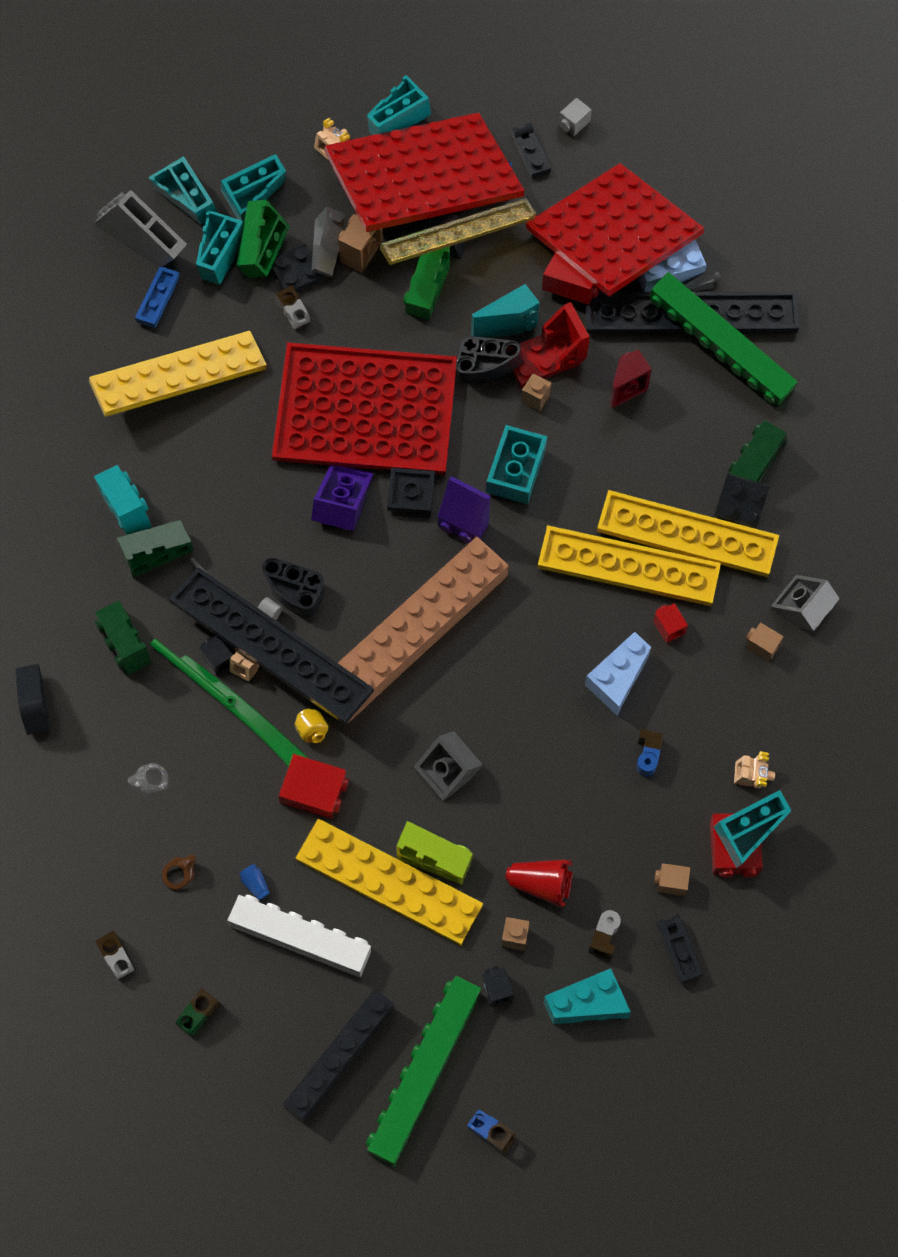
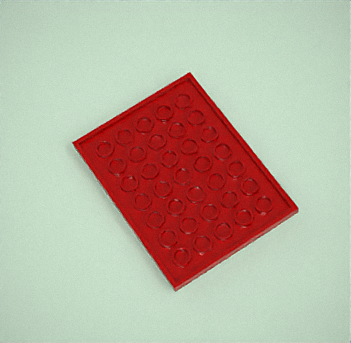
M479 112L325 145V154L366 232L524 197V188Z
M287 342L272 461L391 471V468L435 471L436 475H446L457 356Z

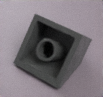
M796 575L774 601L771 608L798 628L814 631L840 598L827 580Z
M453 731L439 736L415 764L414 768L439 797L445 800L470 781L483 764Z

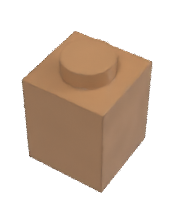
M532 374L522 389L521 402L540 412L550 397L552 383Z
M760 622L756 629L752 627L746 636L748 640L746 648L769 662L781 645L784 636Z
M662 863L660 871L656 870L654 884L658 885L657 892L685 896L688 890L690 867Z
M506 917L501 947L525 951L530 921Z

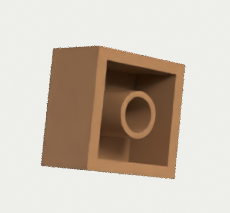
M353 214L346 230H342L338 236L340 263L362 273L383 242L382 229L366 232L357 214Z

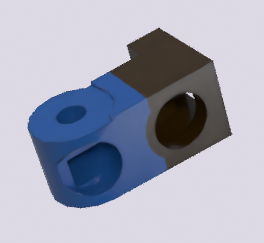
M646 729L640 730L638 743L644 744L643 752L636 764V769L640 775L651 776L655 773L664 733Z
M477 1110L467 1125V1128L472 1133L483 1139L503 1156L516 1139L514 1131L481 1110Z

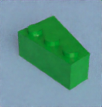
M267 200L248 201L236 265L248 278L268 276L290 228V225Z
M425 239L415 274L412 275L410 281V290L405 293L403 299L407 314L430 320L450 268L449 245Z

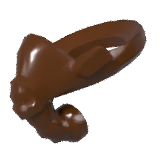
M190 854L183 858L175 857L164 866L162 880L167 887L173 890L183 889L190 881L194 880L195 855ZM173 866H179L184 871V879L179 884H172L168 880V871Z

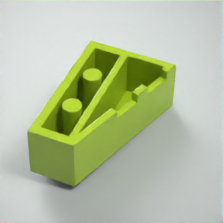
M409 821L406 822L396 846L398 860L461 885L473 857V853L467 847L455 845Z

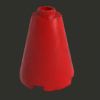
M564 859L513 863L511 867L507 868L505 879L509 881V886L556 906L564 907L566 903L562 902L563 898L569 897L573 872L568 871V865L572 866L571 860Z

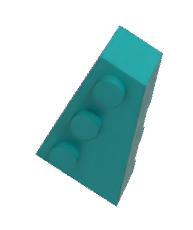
M118 465L94 476L100 493L111 512L118 519V524L121 529H124L126 535L152 528L146 514L148 506L143 497L138 498L140 494L136 486L129 484L131 480L126 471L122 472Z

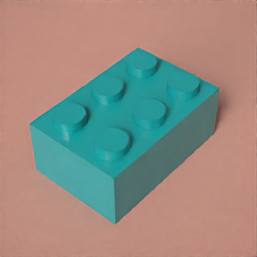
M505 425L487 478L486 493L528 504L546 451L548 436Z

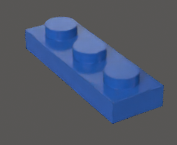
M159 267L135 316L136 322L156 328L180 279L179 272Z

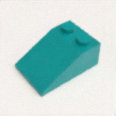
M524 284L473 313L471 336L489 338L518 335L525 331H531L538 324L540 302L527 285Z

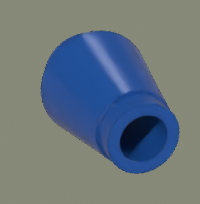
M253 864L239 873L240 881L258 900L270 894L260 867L257 868Z

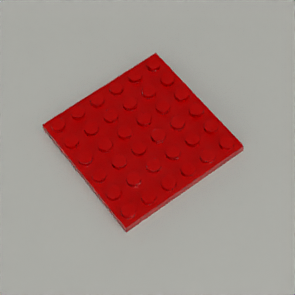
M621 163L526 222V229L555 253H558L608 296L704 234L703 226Z

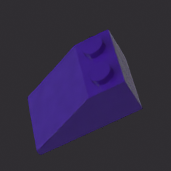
M330 465L314 497L311 520L354 531L362 512L373 473L350 467Z
M451 476L438 513V526L446 533H453L459 536L460 540L465 543H470L476 537L480 539L489 525L490 496Z

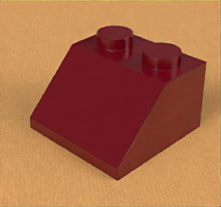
M639 349L632 353H625L619 360L612 386L611 408L647 391L649 388L652 368Z

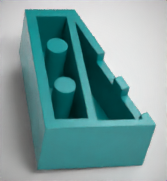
M407 75L402 78V82L397 87H393L390 90L391 94L385 100L382 99L367 115L371 135L409 128L431 115L429 97Z
M274 154L221 180V192L238 220L245 221L248 201L267 200L285 182L286 170L277 155Z
M184 156L148 177L157 192L202 225L206 222V210L218 213L213 201Z
M206 210V223L203 226L202 242H200L196 261L201 279L218 285L221 284L239 253L244 226L243 221Z
M779 790L719 821L713 827L737 868L743 864L792 810Z
M611 968L550 993L544 997L543 1002L553 1024L576 1023L589 1020L602 1021L616 1018L628 1019L631 1013Z

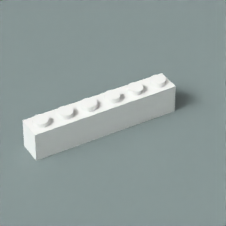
M238 895L227 920L229 927L361 978L371 954V946L368 945L366 940L355 937V939L349 938L345 932L339 929L331 931L315 920H311V922L305 921L301 915L295 912L287 914L280 911L281 908L274 904L268 903L264 905L259 903V900L251 895H246L245 897Z

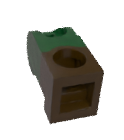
M201 988L184 1008L175 1024L189 1036H193L222 1003Z

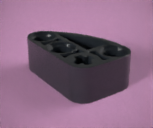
M469 336L461 342L456 368L465 382H486L512 372L524 362L525 356L519 343L516 341ZM517 352L515 355L509 356L511 353Z
M267 558L262 563L264 580L272 595L291 612L306 618L312 617L316 613L325 591L322 574L277 558ZM270 569L278 570L276 573L273 574L268 573V570ZM293 575L298 576L296 580H289L288 578ZM306 601L312 603L310 606L307 607L301 605L303 602Z
M39 664L16 668L18 706L26 734L31 735L50 731L47 701Z

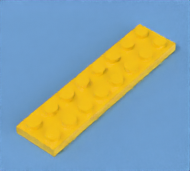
M246 331L89 377V383L106 417L265 370L267 364L251 332Z
M608 490L597 527V532L690 557L718 562L723 566L764 577L769 576L779 539L777 534Z
M547 525L537 568L712 606L721 563Z
M320 819L316 821L295 858L297 862L459 946H462L483 907L482 902Z

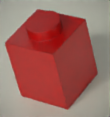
M675 603L670 606L663 605L656 610L653 622L666 643L686 634L688 624Z

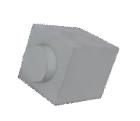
M576 98L560 112L559 125L564 131L575 136L590 122L592 109Z

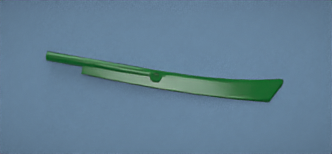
M158 639L152 640L150 645L245 723L288 767L293 754L308 758L265 717L209 671L187 655L179 658Z

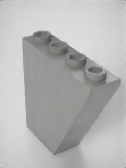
M131 190L126 194L121 192L96 214L98 219L94 224L158 266L163 267L172 261L187 245Z

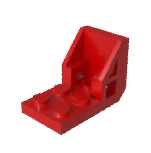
M571 302L563 305L542 326V335L519 343L525 360L512 372L520 388L526 385L532 374L546 379L580 365L587 358L590 336ZM513 352V353H511L509 356H513V355H515L517 352Z

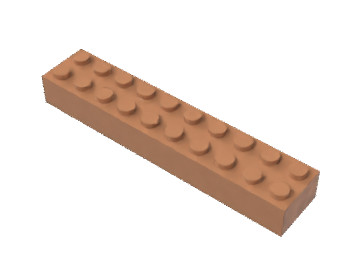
M478 537L473 539L338 662V664L374 689L372 695L352 716L348 723L508 576L509 565Z

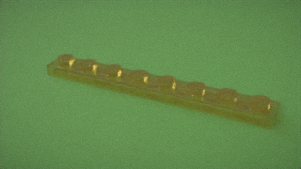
M525 198L381 243L380 250L388 263L392 265L533 220L536 217V212Z

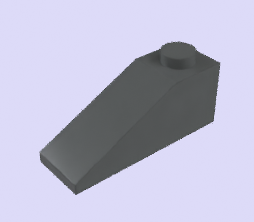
M326 206L315 219L312 271L328 277L332 276L339 251L338 236L344 230L345 213Z

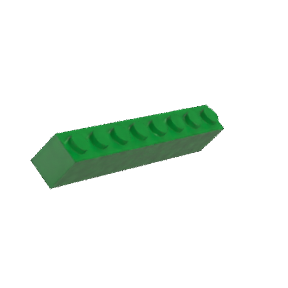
M667 272L651 289L649 297L656 307L663 308L671 320L678 321L688 334H693L697 337L703 347L711 349L718 360L726 362L731 366L732 371L736 375L744 377L748 385L764 394V398L769 403L779 406L795 389L798 382L672 274Z
M456 975L453 981L448 980L442 992L445 994L442 1003L439 1001L436 1003L432 1011V1015L435 1016L432 1023H426L421 1033V1036L424 1038L420 1046L415 1045L410 1055V1058L413 1059L410 1066H405L400 1074L399 1079L402 1082L399 1088H394L388 1098V1101L391 1102L388 1110H382L377 1120V1123L380 1125L376 1133L371 1132L365 1144L368 1146L367 1152L369 1155L393 1167L481 994L480 987Z

